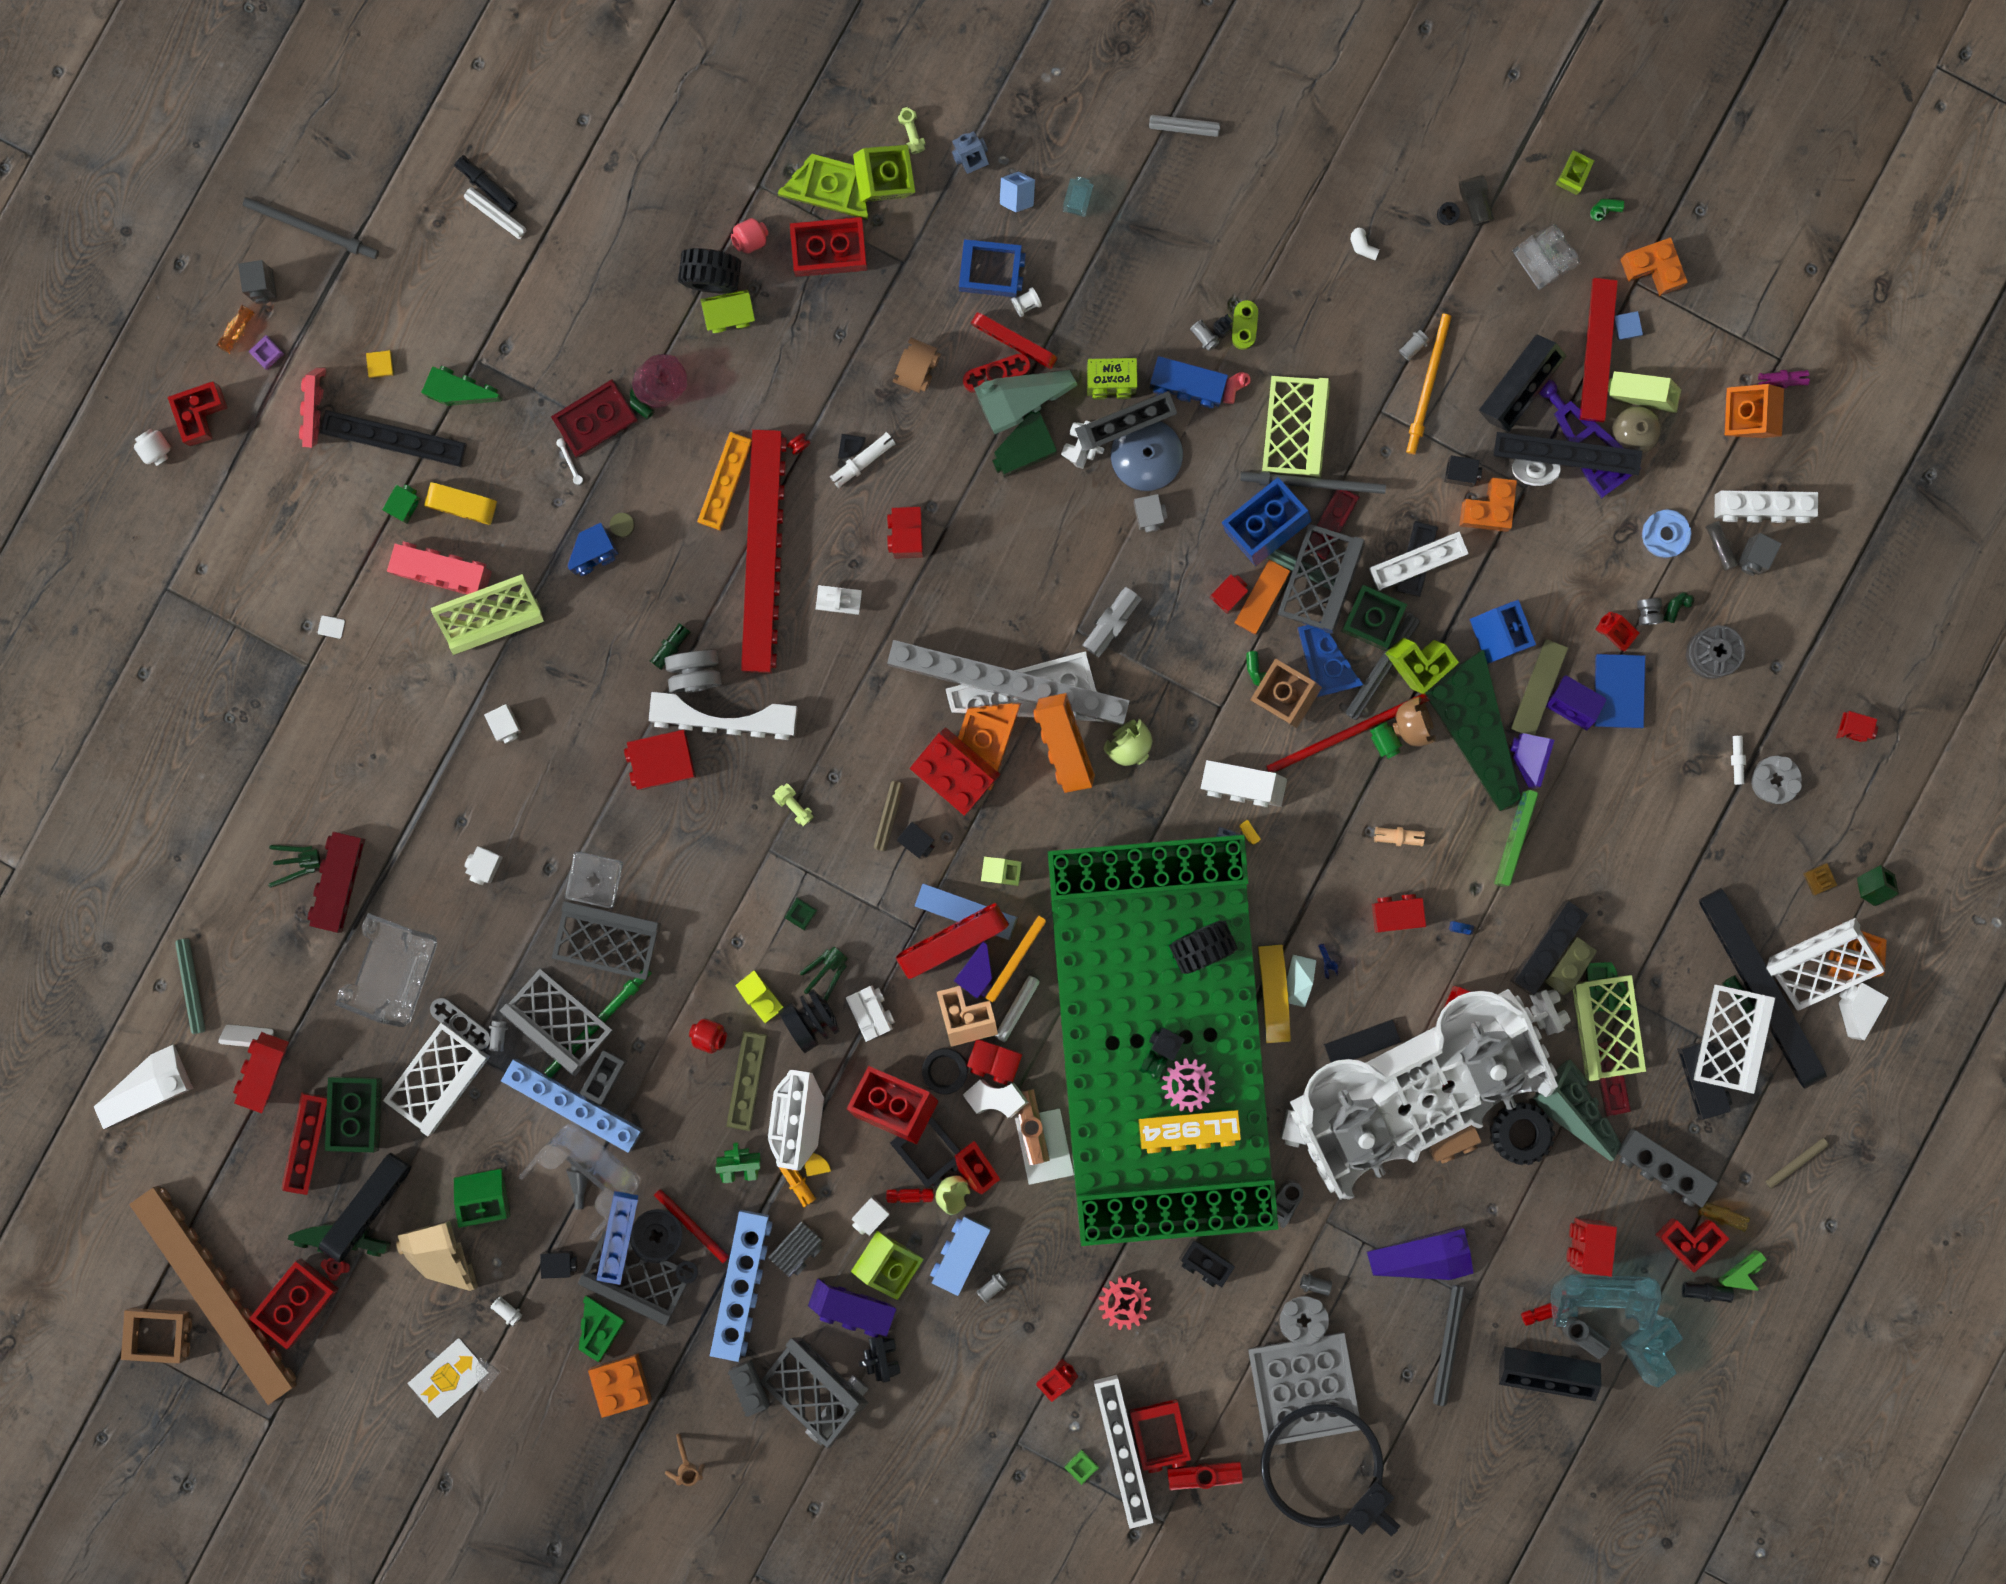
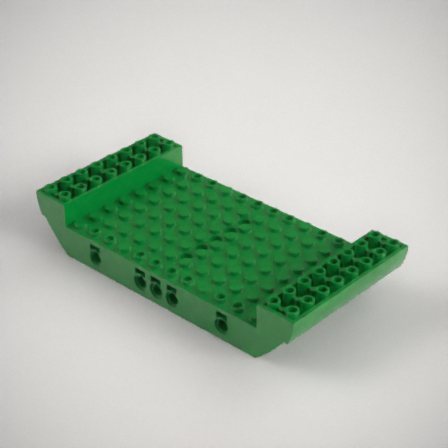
M1244 835L1048 851L1056 967L1081 1246L1279 1230L1275 1182L1272 1178L1246 885L1249 883ZM1226 921L1238 949L1228 957L1189 974H1182L1169 947L1172 942L1214 922ZM1161 1026L1177 1035L1182 1030L1191 1031L1193 1035L1192 1041L1188 1044H1182L1173 1061L1168 1059L1157 1080L1153 1079L1151 1074L1139 1071L1151 1049L1152 1043L1149 1040L1155 1029L1160 1030ZM1207 1028H1214L1217 1032V1037L1212 1042H1207L1203 1037V1032ZM1134 1034H1140L1144 1038V1044L1140 1048H1134L1130 1044V1038ZM1110 1036H1116L1120 1041L1119 1047L1115 1050H1109L1106 1047V1039ZM1155 1052V1054H1156L1158 1057H1165V1056H1163V1055H1161V1054ZM1186 1058L1189 1064H1192L1193 1060L1196 1059L1198 1067L1205 1064L1204 1072L1211 1071L1213 1073L1208 1079L1215 1081V1084L1209 1086V1089L1213 1090L1214 1094H1207L1206 1096L1210 1102L1202 1101V1109L1194 1105L1193 1112H1189L1188 1106H1185L1183 1111H1180V1104L1178 1103L1172 1107L1170 1104L1173 1099L1164 1098L1168 1090L1161 1089L1162 1086L1167 1085V1081L1163 1080L1162 1077H1169L1170 1075L1167 1068L1169 1067L1174 1070L1176 1068L1174 1062L1177 1061L1180 1065H1183V1060ZM1186 1068L1179 1072L1184 1076L1191 1075L1194 1069ZM1201 1076L1198 1083L1199 1088L1204 1091L1205 1083ZM1179 1077L1184 1084L1183 1090L1185 1092L1189 1089L1197 1093L1192 1086L1194 1082L1192 1079L1186 1081ZM1173 1079L1172 1090L1176 1094L1178 1083ZM1186 1095L1182 1101L1192 1102L1197 1100L1194 1095ZM1238 1110L1241 1140L1235 1141V1146L1221 1147L1220 1142L1211 1143V1148L1196 1149V1144L1186 1145V1150L1172 1151L1171 1147H1161L1162 1152L1147 1153V1149H1141L1139 1119Z

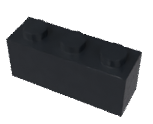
M1701 1041L1677 1048L1698 1119L1704 1120L1731 1112L1730 1105H1732L1730 1093L1725 1091L1723 1086L1694 1080L1702 1044ZM1708 1042L1707 1050L1713 1056L1717 1053V1049L1714 1044L1711 1045ZM1705 1054L1704 1061L1709 1058L1707 1054ZM1712 1062L1703 1066L1702 1077L1711 1078L1718 1073ZM1719 1076L1718 1078L1715 1079V1080L1723 1081V1079H1722L1721 1076Z

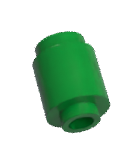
M1387 721L1370 730L1372 734L1370 738L1381 757L1386 755L1387 759L1400 753L1399 748L1402 744L1396 736L1393 727H1389Z

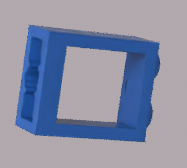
M964 239L959 292L1016 298L1017 291H1022L1023 277L1019 276V268L1025 266L1026 253H1021L1022 245ZM973 249L1015 254L1011 286L970 282Z

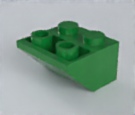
M502 1168L454 1177V1207L458 1228L507 1219L511 1216Z

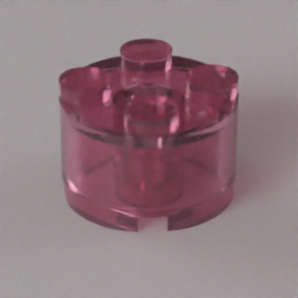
M658 354L650 357L638 367L632 381V387L639 401L653 408H663L682 395L687 388V376L684 367L675 356Z

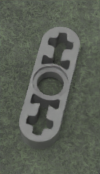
M438 998L432 1002L430 1013L440 1023L443 1022L479 1050L489 1046L491 1033L453 1002L446 998ZM445 1003L447 1005L445 1009L450 1014L453 1013L454 1010L457 1011V1013L451 1017L449 1023L446 1021V1019H448L449 1016H447L444 1013H441L440 1015L437 1014L439 1010L436 1007L437 1004L443 1005ZM458 1017H464L468 1022L467 1028L464 1031H459L455 1028L454 1022ZM473 1025L476 1028L472 1031L478 1035L485 1034V1044L479 1043L477 1045L475 1043L477 1039L472 1034H469L468 1038L465 1036V1034L470 1032Z

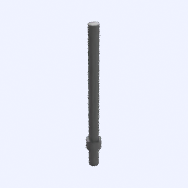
M245 197L243 201L244 207L347 248V251L356 255L360 253L375 260L379 255L378 250L363 245L362 241L355 238H346L248 197Z
M1241 471L1240 481L1256 482L1263 486L1269 485L1279 477L1285 485L1379 494H1385L1386 484L1270 474L1269 471H1261L1260 473Z

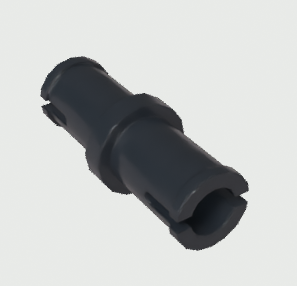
M1684 1282L1682 1285V1297L1703 1299L1704 1302L1714 1300L1732 1303L1734 1289L1733 1287L1713 1286L1712 1283L1707 1282L1705 1284Z

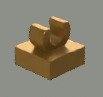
M1827 863L1803 873L1813 895L1837 886Z

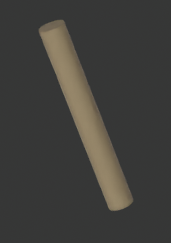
M1824 1138L1819 1140L1766 1180L1767 1186L1770 1189L1775 1187L1828 1147V1142Z

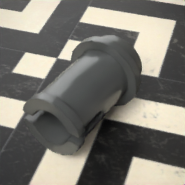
M1311 1273L1303 1274L1300 1288L1304 1289V1292L1309 1290L1329 1296L1332 1281L1313 1277Z

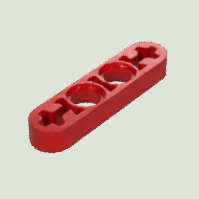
M977 312L971 321V325L1049 369L1053 368L1058 359L1046 349Z

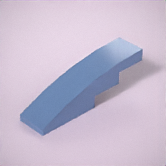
M922 884L915 903V907L957 922L987 907ZM1002 912L1009 926L996 934V936L1010 940L1018 917Z

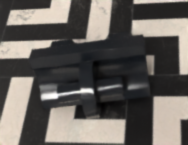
M870 1337L868 1338L870 1349L863 1350L865 1359L858 1361L859 1367L866 1366L868 1375L875 1373L876 1381L889 1382L890 1377L901 1373L898 1361L887 1362L885 1354L896 1351L894 1338Z

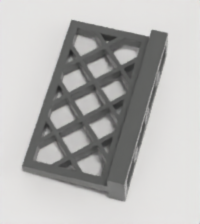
M1309 524L1278 616L1322 629L1324 632L1334 635L1365 546L1364 539L1353 538ZM1313 531L1323 534L1326 540L1325 543L1313 548L1310 542ZM1338 540L1348 542L1346 551L1336 555L1331 544ZM1309 545L1311 550L1306 552L1307 546ZM1329 546L1334 557L1321 563L1316 551ZM1313 553L1318 565L1305 571L1302 560ZM1336 560L1340 568L1339 572L1328 578L1323 566ZM1301 567L1303 572L1298 574L1299 569ZM1320 568L1326 580L1313 586L1307 574ZM1305 576L1310 588L1297 593L1294 587L1295 580ZM1333 580H1335L1334 586L1331 584ZM1328 583L1332 590L1331 595L1320 600L1315 589ZM1292 589H1293L1295 595H1293V596L1290 597L1291 592H1292ZM1313 591L1318 602L1305 608L1300 596ZM1297 598L1303 610L1295 614L1285 612L1287 603ZM1326 602H1328V603H1327V606H1326V609H1325L1324 606H1323V604L1326 603ZM1320 606L1324 613L1321 623L1311 620L1307 612ZM1305 613L1307 618L1301 617L1300 615Z
M563 901L561 910L563 912L552 959L647 980L661 923ZM567 917L577 919L581 929L570 935L565 927ZM581 920L587 921V922H590V923H588L587 925L584 926V924H583V922H582ZM595 923L600 924L605 934L593 940L587 928ZM605 926L613 927V929L608 931ZM617 929H622L629 939L617 946L610 934ZM584 931L590 943L578 949L572 937ZM628 931L635 932L637 934L631 936ZM565 933L567 937L562 940L563 934ZM641 934L651 936L649 946L640 951L633 939ZM607 936L614 948L602 955L596 943ZM569 940L576 952L568 957L559 955L561 944ZM631 941L637 954L626 960L619 948ZM593 945L599 958L588 962L581 952ZM617 951L623 963L615 968L610 967L605 957ZM646 951H648V952H647L646 959H645V957L643 956V953H645ZM578 954L581 960L575 959L573 957ZM638 956L644 962L642 974L633 972L628 964ZM602 960L604 965L597 964V962ZM625 965L628 971L619 968Z
M604 1231L583 1275H581L578 1281V1285L667 1327L686 1286L685 1283L672 1288L666 1274L676 1271L677 1265L669 1261L660 1262L663 1272L649 1277L645 1264L648 1262L640 1258L641 1262L628 1267L625 1262L623 1271H626L630 1282L629 1285L620 1288L613 1283L597 1281V1276L590 1274L594 1263L600 1262L601 1258H596L600 1251L602 1254V1246L606 1231ZM629 1243L627 1252L633 1250L631 1248V1243ZM642 1265L646 1279L632 1283L628 1270ZM663 1265L671 1268V1270L665 1271ZM682 1268L683 1271L680 1270V1273L684 1274L686 1279H689L692 1272ZM664 1275L668 1289L654 1293L650 1280ZM648 1281L652 1295L644 1298L637 1296L634 1286ZM631 1287L633 1294L624 1289ZM678 1289L674 1297L672 1290ZM670 1292L673 1301L669 1310L658 1305L656 1296ZM653 1298L655 1304L647 1301V1299Z
M802 1337L791 1338L785 1345L787 1346L785 1351L760 1383L826 1448H830L856 1414L863 1410L869 1402ZM790 1354L797 1360V1369L787 1370L786 1359ZM809 1371L813 1375L814 1386L803 1385V1372ZM797 1372L798 1387L788 1388L787 1373ZM777 1373H782V1388H775L769 1382ZM820 1388H827L830 1391L831 1402L820 1403ZM804 1389H814L815 1403L805 1404ZM788 1390H798L799 1404L793 1405L789 1401ZM843 1404L850 1410L845 1419H837V1405ZM831 1405L832 1420L821 1419V1406ZM815 1406L816 1421H809L805 1417V1407ZM822 1423H832L833 1434L829 1439L822 1434Z

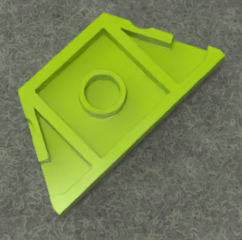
M811 154L804 162V165L797 169L792 178L778 191V196L854 217H862L865 220L868 219L866 203L860 202L855 165Z

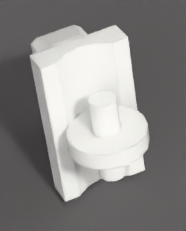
M1074 422L1070 430V435L1072 437L1078 438L1075 428L1082 426L1084 424ZM1078 439L1076 446L1066 443L1061 455L1070 460L1076 467L1083 469L1086 460H1093L1096 453L1103 454L1104 448L1098 446L1083 451Z
M818 585L816 610L859 615L862 590Z
M1543 990L1536 992L1535 995H1530L1533 1006L1530 1009L1534 1018L1531 1023L1537 1022L1539 1029L1544 1028L1547 1035L1565 1030L1564 1026L1571 1019L1565 1010L1556 1012L1553 1005L1560 1002L1561 997L1556 990Z

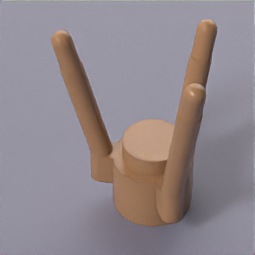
M677 1434L676 1438L683 1464L678 1468V1476L670 1471H666L665 1475L674 1480L678 1486L681 1484L692 1486L698 1480L703 1479L702 1474L705 1465L701 1464L697 1471L696 1466L688 1461L682 1437L680 1434Z

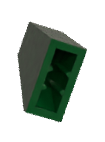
M1031 411L1024 421L1016 427L994 452L996 459H993L992 463L997 474L1002 472L1003 477H1006L1057 455L1056 447L1040 411L1036 413Z

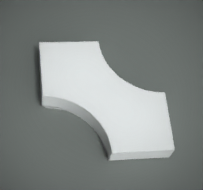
M979 1080L963 1094L976 1114L983 1113L988 1109H996L1004 1113L1008 1118H1012L1029 1103L1015 1083L999 1089L990 1086L985 1080Z

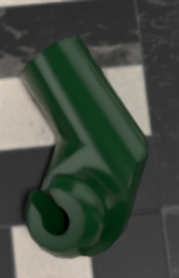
M641 383L634 384L630 389V405L648 420L655 410L646 404L644 385Z
M1681 592L1671 599L1664 620L1675 623L1680 608L1683 606L1687 608L1692 607L1695 600L1694 596L1688 595V592Z

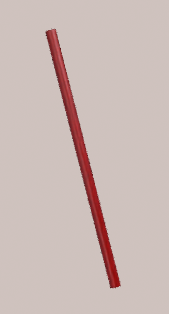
M1421 694L1414 697L1422 698L1421 702L1419 703L1420 705L1429 701L1425 694ZM1403 703L1267 765L1268 772L1275 773L1396 717L1398 708Z

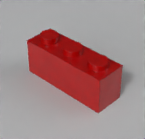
M264 1032L260 1033L257 1040L252 1039L248 1049V1053H251L250 1060L245 1059L240 1073L244 1074L243 1079H238L233 1091L234 1094H237L234 1104L262 1114L268 1103L286 1053L288 1041Z

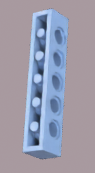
M519 1059L512 1060L501 1080L503 1083L628 1153L632 1151L643 1132V1129L560 1082L549 1078L544 1073Z
M746 1210L739 1211L710 1352L711 1357L739 1362L741 1356H746L748 1342H745L744 1339L746 1332H750L753 1318H750L749 1314L750 1309L755 1308L758 1294H755L754 1290L755 1285L760 1284L763 1270L759 1269L760 1260H765L768 1246L764 1245L765 1236H770L773 1222L769 1221L770 1215ZM753 1231L758 1235L759 1240L756 1244H749L746 1241L745 1236L747 1232ZM745 1255L750 1256L754 1261L751 1268L743 1267L741 1265V1257ZM745 1280L749 1285L748 1291H738L736 1281ZM733 1304H740L744 1309L743 1315H733L731 1306ZM728 1328H735L739 1333L738 1339L730 1340L726 1336V1330Z

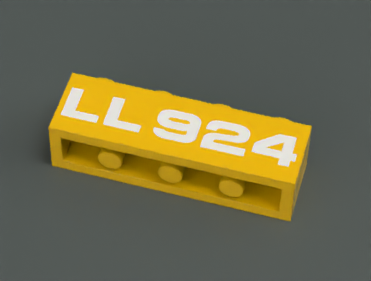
M1238 1110L1139 1119L1141 1149H1147V1153L1162 1152L1161 1147H1171L1172 1151L1186 1150V1145L1196 1144V1149L1211 1148V1143L1220 1142L1221 1147L1235 1146V1141L1241 1140Z

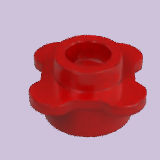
M329 1258L321 1262L322 1269H325L329 1279L332 1281L338 1280L342 1273L350 1271V1264L344 1260L338 1263L334 1259Z

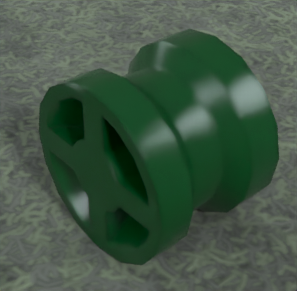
M1150 1049L1139 1071L1149 1073L1153 1079L1157 1080L1168 1059L1158 1057Z

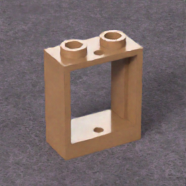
M140 1308L125 1310L121 1360L178 1364L185 1361L190 1353L187 1333L191 1331L192 1319L189 1318V1312ZM140 1318L176 1320L174 1355L137 1353Z

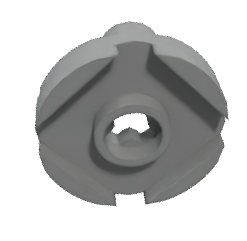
M1771 756L1761 760L1757 764L1751 778L1755 794L1760 799L1771 804H1783L1792 800L1802 787L1800 770L1788 757ZM1774 773L1782 777L1779 787L1776 784H1771L1770 780L1774 778Z
M1302 1296L1294 1298L1284 1305L1280 1314V1329L1282 1334L1292 1341L1293 1344L1301 1347L1315 1345L1328 1330V1313L1319 1300ZM1301 1316H1306V1318L1311 1320L1307 1327H1302L1301 1323H1297Z

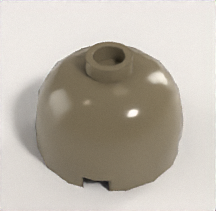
M1631 407L1623 410L1616 417L1611 427V434L1624 449L1643 451L1642 454H1644L1657 444L1661 435V424L1658 417L1651 410L1644 407Z

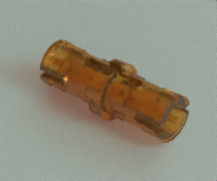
M241 305L232 321L227 323V329L216 346L229 354L239 337L244 335V329L255 313L246 306Z

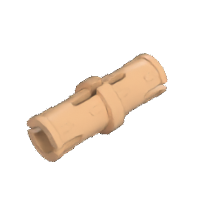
M1375 827L1374 834L1380 835L1374 836V842L1396 843V846L1407 844L1423 847L1424 839H1416L1425 837L1424 831L1403 830V827H1397V829Z

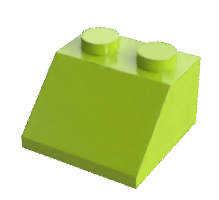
M877 1231L851 1272L866 1285L898 1300L924 1259L893 1238Z

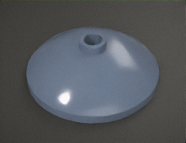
M1161 421L1115 439L1111 448V463L1118 478L1127 486L1140 491H1154L1168 485L1178 474L1183 461V449L1179 437L1173 429ZM1144 449H1150L1152 455L1146 457L1143 454Z

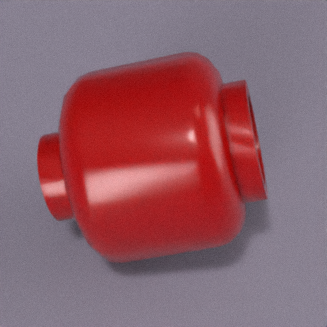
M704 1018L697 1024L692 1025L689 1037L694 1048L713 1054L724 1047L727 1033L720 1023Z

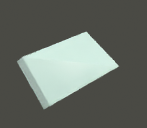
M1292 954L1286 979L1289 1004L1301 1007L1306 1006L1313 985L1316 960Z

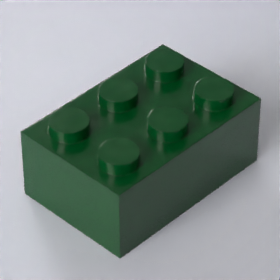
M328 1077L325 1151L371 1153L379 1151L382 1078Z

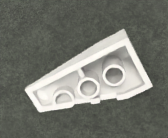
M175 1045L151 1054L94 1106L103 1129L194 1089Z

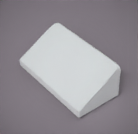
M226 1025L218 1043L249 1047L252 1039L257 1040L261 1032L274 1036V1030Z

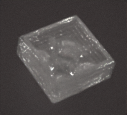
M577 851L574 852L565 899L613 908L623 861ZM594 873H597L600 883H596L595 887H592V882L588 881V878L593 877Z

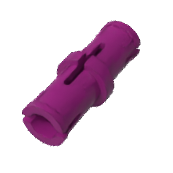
M1780 370L1779 373H1759L1758 380L1768 381L1759 382L1758 385L1770 384L1784 389L1788 388V386H1808L1810 378L1800 379L1799 377L1809 376V371L1787 372V370Z

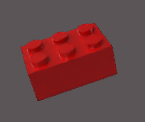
M862 217L790 223L795 277L867 271Z
M946 727L937 734L909 768L964 816L1001 775Z
M868 1066L847 1110L857 1119L917 1144L939 1101L924 1089Z
M1575 1218L1574 1223L1570 1224L1569 1229L1572 1247H1568L1567 1262H1570V1267L1583 1274L1612 1277L1617 1227L1605 1221Z
M301 1258L293 1263L249 1319L285 1349H289L294 1346L339 1288Z

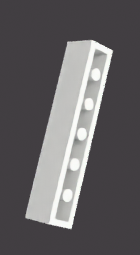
M1114 1375L1093 1380L1129 1529L1151 1524L1153 1519L1118 1376Z

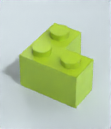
M1402 638L1385 653L1408 686L1421 694L1427 692L1459 663L1447 645L1433 640L1423 650H1420L1415 642Z

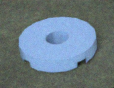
M1668 509L1651 515L1643 525L1642 530L1643 543L1648 551L1662 558L1675 557L1683 552L1689 545L1692 534L1685 516L1677 511ZM1668 527L1672 530L1673 537L1671 540H1664L1661 537L1662 528Z

